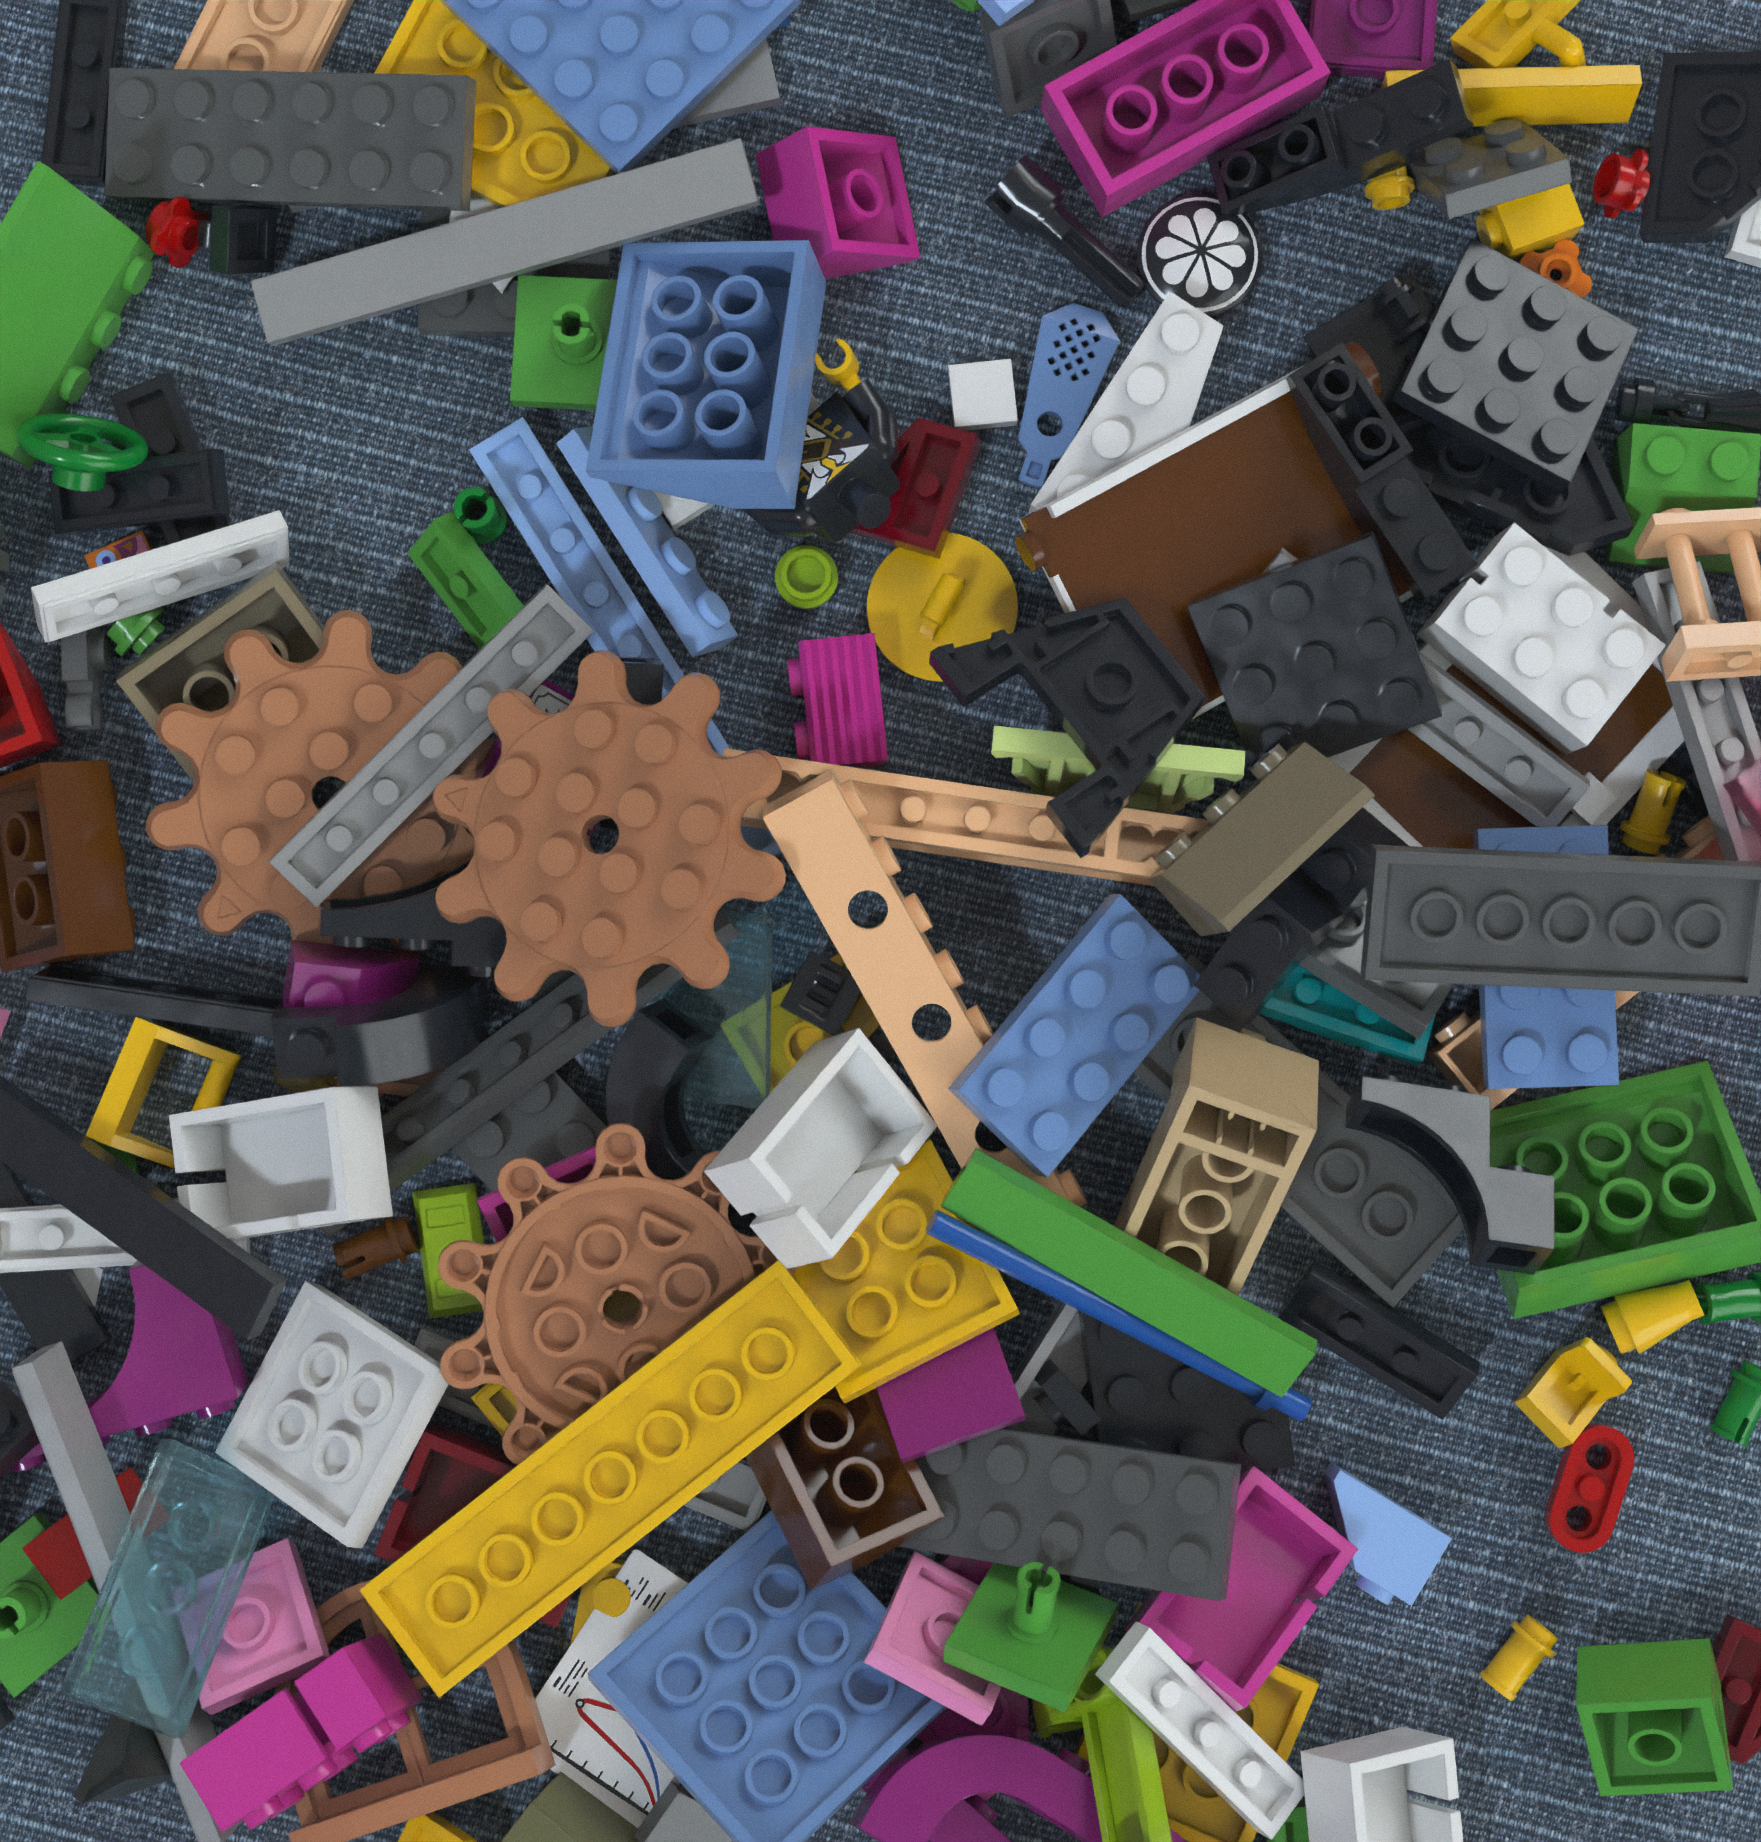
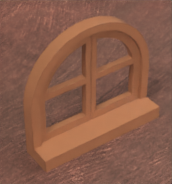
M371 1580L342 1590L316 1609L328 1648L345 1629L361 1619L366 1638L382 1633L401 1663L393 1635L359 1591ZM514 1640L478 1667L485 1666L508 1737L432 1763L414 1705L406 1710L412 1722L396 1733L407 1772L336 1797H332L328 1781L324 1782V1780L310 1790L303 1791L305 1797L295 1804L301 1827L288 1833L290 1841L347 1842L536 1777L556 1766L525 1665ZM303 1675L276 1686L274 1695L286 1688L291 1695L298 1691L294 1681ZM422 1675L411 1678L417 1689L429 1686Z

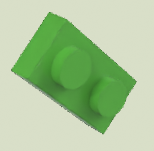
M452 511L434 519L407 553L479 649L523 607V604L516 597L512 588L507 585L479 548L474 538L467 532L461 522L457 520Z

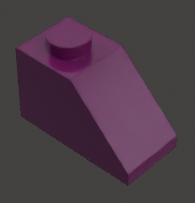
M291 940L282 998L283 1008L359 1005L396 996L409 989L415 983L420 956L413 953L342 947L333 944Z

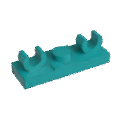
M1298 966L1259 1012L1261 1015L1294 1025L1296 1028L1354 1047L1357 1046L1414 1066H1418L1424 1059L1435 1018L1434 1016L1421 1038L1417 1039L1301 966Z

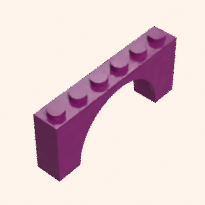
M138 1260L129 1268L135 1300V1322L128 1354L114 1382L102 1393L86 1403L103 1446L111 1442L110 1435L134 1429L136 1436L149 1435L172 1425V1417L196 1411L198 1418H207L226 1412L235 1406L234 1399L239 1398L249 1382L233 1329ZM37 1444L10 1468L11 1472L27 1470L46 1462L47 1459L41 1444Z

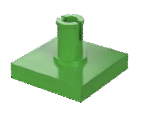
M518 275L510 401L513 407L596 411L617 280Z
M42 1512L33 1515L0 1542V1681L13 1698L21 1694L110 1620L93 1577L63 1600H60L22 1550L25 1545L52 1526Z
M1029 1562L1022 1567L993 1563L945 1642L943 1662L1066 1713L1116 1621L1118 1603L1062 1581L1057 1570L1050 1566L1046 1574L1042 1573L1043 1563Z

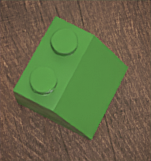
M1633 423L1614 439L1612 480L1634 527L1629 537L1606 544L1605 563L1670 568L1668 558L1636 559L1634 547L1651 515L1654 513H1661L1672 508H1684L1689 511L1754 508L1758 489L1761 434ZM1730 554L1695 556L1696 562H1701L1704 572L1723 574L1734 572Z
M1710 1638L1577 1647L1576 1707L1600 1796L1733 1790L1721 1684Z

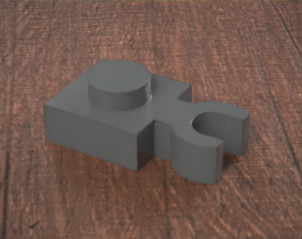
M103 625L61 638L62 681L67 683L65 721L66 727H75L76 731L103 730V708L100 688H104V671L111 670L113 662L111 638L106 635L107 632H103Z

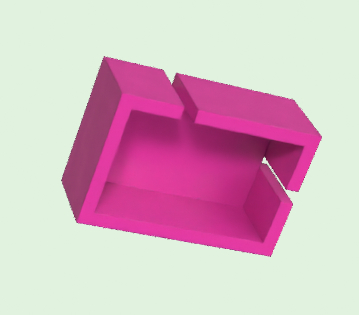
M1253 1466L1240 1474L1226 1599L1215 1601L1153 1590L1124 1631L1128 1632L1135 1621L1150 1627L1234 1712L1245 1709L1316 1610L1317 1606L1312 1601L1326 1596L1358 1551V1548L1258 1468ZM1296 1597H1298L1301 1600L1299 1602L1292 1604Z
M382 1633L342 1647L294 1681L298 1691L291 1695L287 1688L283 1689L179 1763L221 1832L243 1821L251 1831L268 1819H274L305 1797L303 1791L310 1790L323 1780L324 1782L328 1781L356 1762L358 1757L353 1751L354 1747L358 1754L374 1744L382 1743L412 1722L406 1710L421 1701L423 1697Z

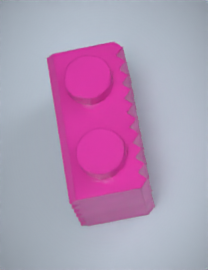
M875 633L798 641L800 658L787 659L791 697L804 696L806 721L794 722L798 759H811L814 762L854 768L888 766Z

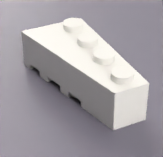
M1169 292L1031 503L1029 513L1187 429L1190 426L1224 326L1177 295Z

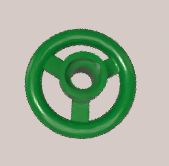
M76 414L35 416L23 421L18 426L15 434L16 441L23 451L38 460L53 465L52 481L55 484L76 491L101 490L105 486L106 472L122 471L136 467L148 455V445L140 434L122 424L92 416ZM103 439L118 443L127 449L120 450L104 443Z

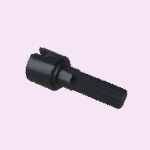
M1027 154L997 185L998 190L984 202L1021 237L1026 233L1031 237L1036 232L1053 249L1056 248L1118 306L1125 307L1129 305L1142 290L1144 285L1142 279L1078 222L1079 219L1061 204L1064 199L1061 192L1064 188Z

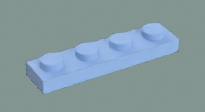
M593 426L571 430L556 443L691 656L695 657L720 650L737 638L738 634L730 623V612L720 596L708 589L695 568L696 559L693 552L684 541L675 537L662 517V506L655 493L650 490L589 477L586 472Z

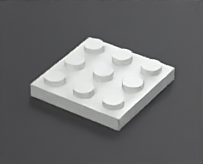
M305 1281L215 1453L345 1546L362 1549L440 1402L448 1383L441 1374L438 1361L322 1285Z

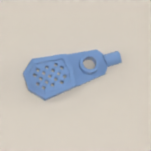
M1071 303L1042 316L1018 442L1027 453L1018 480L1026 485L1042 488L1050 462L1060 459L1076 436L1117 350L1120 340L1101 311ZM1064 326L1065 330L1061 331L1059 327ZM1081 331L1082 335L1078 337L1077 332ZM1070 336L1071 341L1067 342L1065 338ZM1098 337L1099 341L1095 342L1093 338ZM1058 342L1060 346L1055 348L1054 344ZM1087 342L1088 346L1084 348L1082 344ZM1076 348L1077 352L1072 353L1071 349ZM1064 353L1066 357L1061 359L1060 355ZM1092 353L1094 357L1089 359L1088 355ZM1053 359L1055 363L1050 365L1048 361ZM1081 359L1083 363L1078 365L1077 360ZM1070 364L1071 369L1067 370L1065 366ZM1057 370H1059L1060 375L1056 376L1054 373ZM1087 370L1088 374L1084 376L1082 372ZM1076 376L1077 380L1073 382L1071 377ZM1045 415L1055 416L1061 423V431L1055 436L1043 435L1037 427L1039 419Z

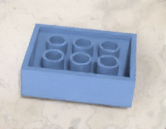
M809 240L628 243L623 245L586 472L589 477L732 509H795L815 368V354L817 353L826 289V279Z

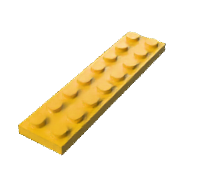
M778 1260L359 1591L438 1698H440L862 1364L791 1271L786 1269Z

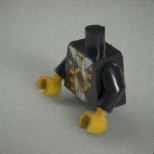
M835 339L846 355L844 363L838 368H827L818 353L815 354V363L824 378L830 384L842 386L846 394L841 397L840 394L835 392L807 417L795 509H742L771 535L778 537H808L816 534L833 543L841 541L859 524L867 529L877 528L885 522L890 514L891 503L889 497L900 486V480L890 467L899 456L898 424L894 415L869 379L861 381L857 375L859 372L858 359L844 340Z

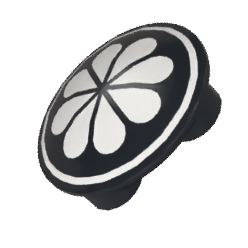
M1206 193L1182 195L1160 206L1145 223L1137 245V275L1142 279L1143 286L1160 305L1168 293L1172 292L1215 320L1239 305L1255 286L1262 266L1261 240L1255 225L1247 214L1228 217L1222 214L1218 196Z

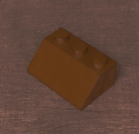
M108 760L40 762L0 776L1 972H13L92 960L135 950L133 940L135 917L132 908L128 905L124 876L126 853L119 840L115 812L118 796L116 786L111 780Z
M834 1386L746 1456L811 1590L870 1564L939 1522L944 1517L916 1460L902 1463L877 1388L844 1403Z

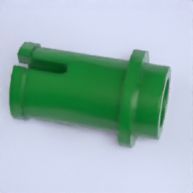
M477 487L466 488L456 497L453 507L455 517L477 544L492 543L502 536L506 530L508 518L504 506L498 499L492 495H487V491ZM487 510L481 519L472 520L476 512Z
M1751 1272L1745 1280L1713 1284L1700 1283L1695 1286L1694 1292L1705 1315L1698 1318L1702 1324L1752 1318L1756 1323H1761V1272Z
M1743 1359L1739 1370L1731 1369L1729 1374L1735 1378L1713 1422L1710 1423L1708 1428L1731 1441L1735 1440L1739 1445L1747 1447L1750 1442L1749 1438L1761 1416V1367Z

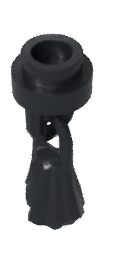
M1634 378L1632 384L1622 382L1619 386L1615 403V420L1626 422V427L1628 428L1633 423L1649 424L1651 415L1668 416L1671 422L1681 427L1761 434V394L1753 388L1725 394L1685 391L1674 394L1672 398L1655 396V383L1653 379ZM1687 403L1705 405L1704 417L1682 414L1690 411V405Z

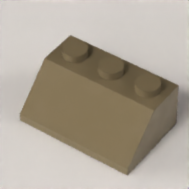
M276 561L123 668L116 682L156 733L157 717L164 708L171 704L185 703L200 710L215 711L222 709L230 703L235 694L236 684L234 676L224 658V647L228 639L235 632L244 629L256 630L267 637L275 652L283 659L290 662H305L312 659L319 652L323 643L325 627ZM168 748L194 782V768L190 761L181 753Z
M1306 742L1293 746L1287 751L1278 744L1252 766L1250 771L1256 779L1238 795L1233 788H1230L1202 813L1209 823L1193 838L1190 839L1185 832H1182L1156 855L1155 859L1160 863L1161 867L1148 879L1199 936L1229 932L1366 805L1375 794L1367 785Z

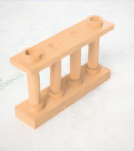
M1761 507L1706 511L1672 508L1661 513L1652 514L1634 547L1636 559L1668 558L1684 626H1680L1661 658L1666 682L1761 676V565L1757 552H1761ZM1730 554L1747 622L1718 623L1710 618L1695 556Z

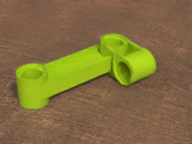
M1102 1646L1066 1713L1032 1699L1037 1735L1040 1738L1046 1739L1053 1733L1084 1729L1102 1842H1172L1152 1729L1095 1675L1115 1649Z

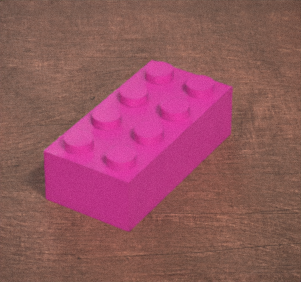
M1198 0L1044 85L1040 111L1102 218L1207 160L1208 155L1251 136L1318 99L1331 72L1290 0Z

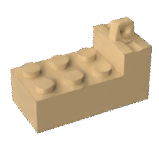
M1196 1017L1173 1069L1171 1096L1113 1226L1234 1294L1239 1295L1317 1131L1319 1060L1266 1042L1265 1035L1242 1028L1240 1032Z

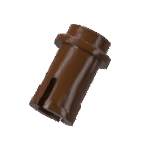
M406 1215L397 1219L394 1216L385 1217V1223L332 1244L338 1266L344 1264L345 1268H342L341 1272L347 1281L353 1280L358 1275L397 1259H400L405 1264L410 1261V1254L420 1250L415 1231Z

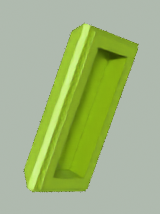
M476 1183L412 1192L429 1318L483 1311L482 1305L475 1296L466 1291L448 1286L441 1279L438 1271L439 1256L450 1243L458 1240H468L484 1244Z

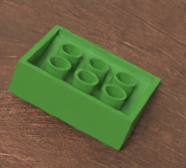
M39 161L36 162L0 224V453L28 469L32 467L36 458L23 451L18 445L15 436L18 426L23 421L35 416L62 414L68 403L74 404L83 395L90 379L89 366L99 349L104 350L108 348L116 338L122 322L119 315L131 294H139L148 283L153 270L151 260L155 254L139 235L50 167Z
M1708 1061L1621 1080L1619 1085L1590 1087L1490 1111V1167L1520 1165L1530 1169L1534 1174L1554 1177L1553 1252L1534 1275L1496 1269L1513 1319L1761 1262V1194Z

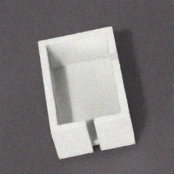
M1514 522L1493 537L1476 559L1478 564L1462 576L1459 580L1462 584L1451 590L1416 635L1566 755L1589 745L1666 645L1622 609L1609 615L1605 613L1603 609L1610 602V599Z
M856 1028L814 1042L704 1172L741 1216L749 1213H754L757 1216L749 1226L783 1266L789 1269L832 1259L900 1174L896 1167L909 1163L936 1129L937 1124L860 1028Z
M377 1086L330 1087L169 1115L175 1174L225 1170L227 1181L223 1183L177 1186L178 1201L182 1206L231 1241L393 1216Z
M1399 1727L1300 1751L1309 1842H1463L1460 1811L1407 1798V1790L1445 1800L1459 1798L1453 1738Z

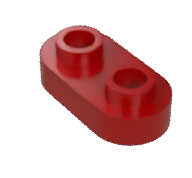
M1590 1423L1584 1428L1573 1444L1564 1448L1546 1504L1544 1520L1551 1537L1568 1550L1578 1553L1595 1551L1602 1547L1612 1535L1634 1466L1633 1448L1629 1440L1620 1431L1605 1424ZM1595 1444H1602L1606 1452L1604 1461L1598 1466H1589L1586 1460L1588 1449ZM1574 1506H1583L1586 1511L1585 1521L1578 1527H1569L1566 1520L1568 1511Z

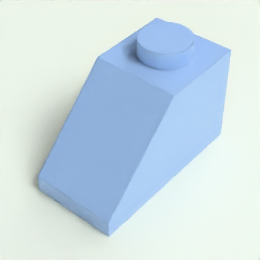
M1330 1462L1324 1474L1338 1532L1358 1548V1551L1348 1563L1360 1574L1355 1585L1389 1605L1395 1595L1412 1606L1452 1538L1425 1519Z

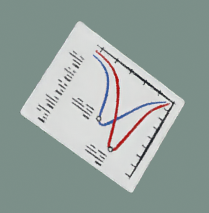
M635 1549L615 1577V1579L625 1583L630 1591L631 1601L628 1609L617 1617H612L594 1609L535 1700L556 1764L550 1770L556 1774L564 1773L635 1827L639 1828L671 1781L681 1786L683 1785L588 1680V1672L688 1583L640 1550Z

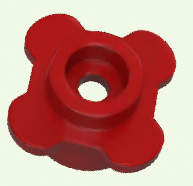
M1637 149L1630 158L1612 153L1601 163L1594 179L1593 198L1596 203L1604 205L1603 212L1605 217L1615 219L1620 211L1632 212L1645 198L1650 184V174L1645 170L1648 164L1647 151Z
M182 196L175 197L172 201L167 200L159 203L150 213L145 228L146 240L151 246V250L158 255L166 254L169 257L170 265L176 268H183L189 263L191 255L200 248V246H197L198 220H208L207 214L200 210L193 211L190 208V201Z

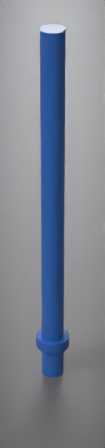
M939 1210L933 1213L927 1224L926 1234L1250 1396L1251 1405L1263 1411L1272 1407L1297 1421H1302L1310 1410L1311 1398L1292 1388H1289L1282 1398L1028 1255Z

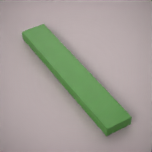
M976 1148L943 1198L941 1207L1281 1398L1316 1354L1318 1340Z

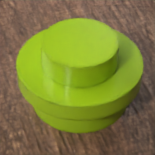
M801 545L790 549L781 557L775 570V583L779 594L788 604L799 609H814L829 601L835 593L838 584V571L834 560L826 551L816 546Z

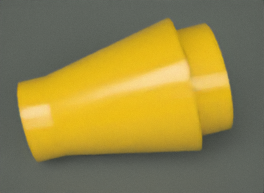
M1690 1280L1674 1285L1614 1296L1615 1301L1601 1306L1621 1354L1637 1349L1640 1355L1692 1320L1705 1316Z

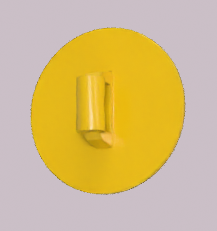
M949 533L940 559L900 547L894 549L876 570L867 596L869 628L871 633H875V642L883 655L905 673L934 682L943 681L929 664L930 652L951 643L956 648L990 639L991 633L1005 630L1007 634L1013 633L1018 616V599L1015 584L1002 560L979 541L954 533Z

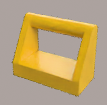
M136 1016L86 1133V1137L175 1169L173 1150L130 1133L167 1044L169 1043L213 1059L192 1111L222 1105L242 1055L159 1020Z

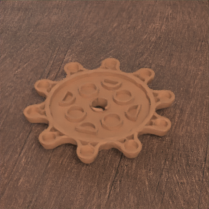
M341 610L327 620L323 631V643L319 652L312 659L305 662H290L283 659L275 652L267 637L256 630L244 629L235 632L228 639L224 647V658L234 676L236 684L235 694L230 703L222 709L215 711H205L189 704L175 703L161 711L155 726L157 737L167 748L181 753L190 761L194 768L195 781L192 789L186 796L176 801L157 805L149 813L146 821V832L150 841L164 850H178L186 847L198 848L207 852L214 860L217 869L216 880L212 888L203 896L198 906L199 921L205 930L214 935L225 936L233 934L254 915L271 913L285 920L290 928L292 940L333 944V936H320V905L315 907L269 863V859L319 810L312 799V790L315 784L322 778L329 776L338 777L346 783L462 668L454 656L445 652H434L422 658L415 668L406 673L392 674L385 672L377 666L372 658V628L368 620L359 612ZM486 738L449 776L464 775L475 778L495 738ZM433 791L327 898H355L387 893L427 881L454 869L472 858L475 847L474 838L467 828L450 823L439 816L433 803ZM389 938L393 946L401 952L417 954L425 951L399 947L398 939Z
M598 650L590 653L581 661L578 669V686L575 697L569 706L561 712L553 714L543 712L537 708L529 696L515 689L504 690L495 695L489 702L487 708L488 722L501 742V757L497 766L489 775L483 778H471L464 775L446 777L436 786L433 793V803L439 816L450 823L467 828L472 834L475 843L473 857L467 868L443 881L436 891L435 899L439 913L449 922L462 924L479 917H492L503 925L506 931L507 944L503 956L494 971V983L497 991L504 998L514 1002L526 1001L540 990L544 981L551 974L561 970L572 971L578 974L585 983L588 1010L594 1021L602 1026L617 1027L624 1025L633 1016L637 1004L636 988L638 979L646 969L653 965L663 963L673 966L691 986L700 989H713L720 985L727 977L730 968L729 956L714 932V919L717 911L724 903L737 898H745L755 902L769 901L781 892L785 884L786 873L780 860L767 852L750 847L744 840L741 832V821L747 808L776 791L781 782L782 772L781 765L776 757L767 751L755 749L738 756L725 757L717 754L711 748L708 742L707 728L720 704V690L717 683L711 677L702 673H689L680 678L663 700L653 705H645L636 702L629 694L626 685L627 673L625 664L620 657L610 651ZM612 818L618 826V841L609 852L596 854L590 845V837L587 836L588 829L592 830L603 819Z
M619 1122L610 1124L601 1131L595 1145L596 1159L594 1167L588 1176L579 1182L563 1183L556 1181L535 1159L516 1157L505 1163L500 1169L497 1178L498 1190L513 1213V1225L509 1234L501 1241L493 1244H479L468 1240H458L450 1243L443 1249L438 1260V1271L441 1279L448 1286L466 1291L475 1296L482 1305L484 1315L482 1324L474 1334L452 1343L442 1353L440 1360L441 1374L445 1381L455 1388L464 1390L486 1383H496L505 1386L512 1392L516 1400L517 1410L513 1420L506 1427L502 1436V1448L506 1457L512 1463L519 1465L778 1261L758 1235L740 1233L731 1225L728 1218L730 1202L704 1172L721 1151H712L704 1154L697 1161L693 1169L682 1178L675 1180L662 1179L654 1175L647 1167L645 1143L639 1130L630 1124ZM798 1267L789 1268L791 1273H794ZM616 1289L631 1292L640 1300L641 1304L638 1313L628 1321H613L603 1312L604 1302Z

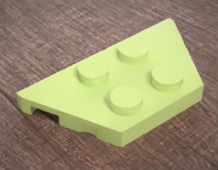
M994 726L991 754L995 758L1012 757L1011 773L1021 783L1029 785L1032 794L1056 797L1096 771L1067 732ZM1172 744L1124 808L1165 814L1175 813L1185 808L1186 803L1199 801L1213 794L1214 778H1223L1233 782L1243 779L1245 751Z

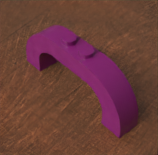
M965 1733L940 1737L905 1753L875 1780L849 1824L878 1842H928L942 1817L954 1805L976 1794L1000 1792L1016 1800L1081 1842H1102L1089 1762L1062 1748L1057 1757L1039 1746L1020 1739L981 1733ZM1170 1829L1172 1842H1186L1179 1834Z

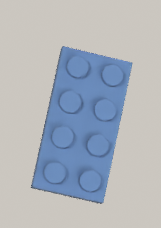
M1608 825L1476 829L1473 831V849L1609 855ZM1479 985L1483 1089L1619 1085L1615 990Z
M1110 894L951 1084L948 1090L1037 1176L1049 1177L1200 991L1194 984L1201 975L1121 894Z

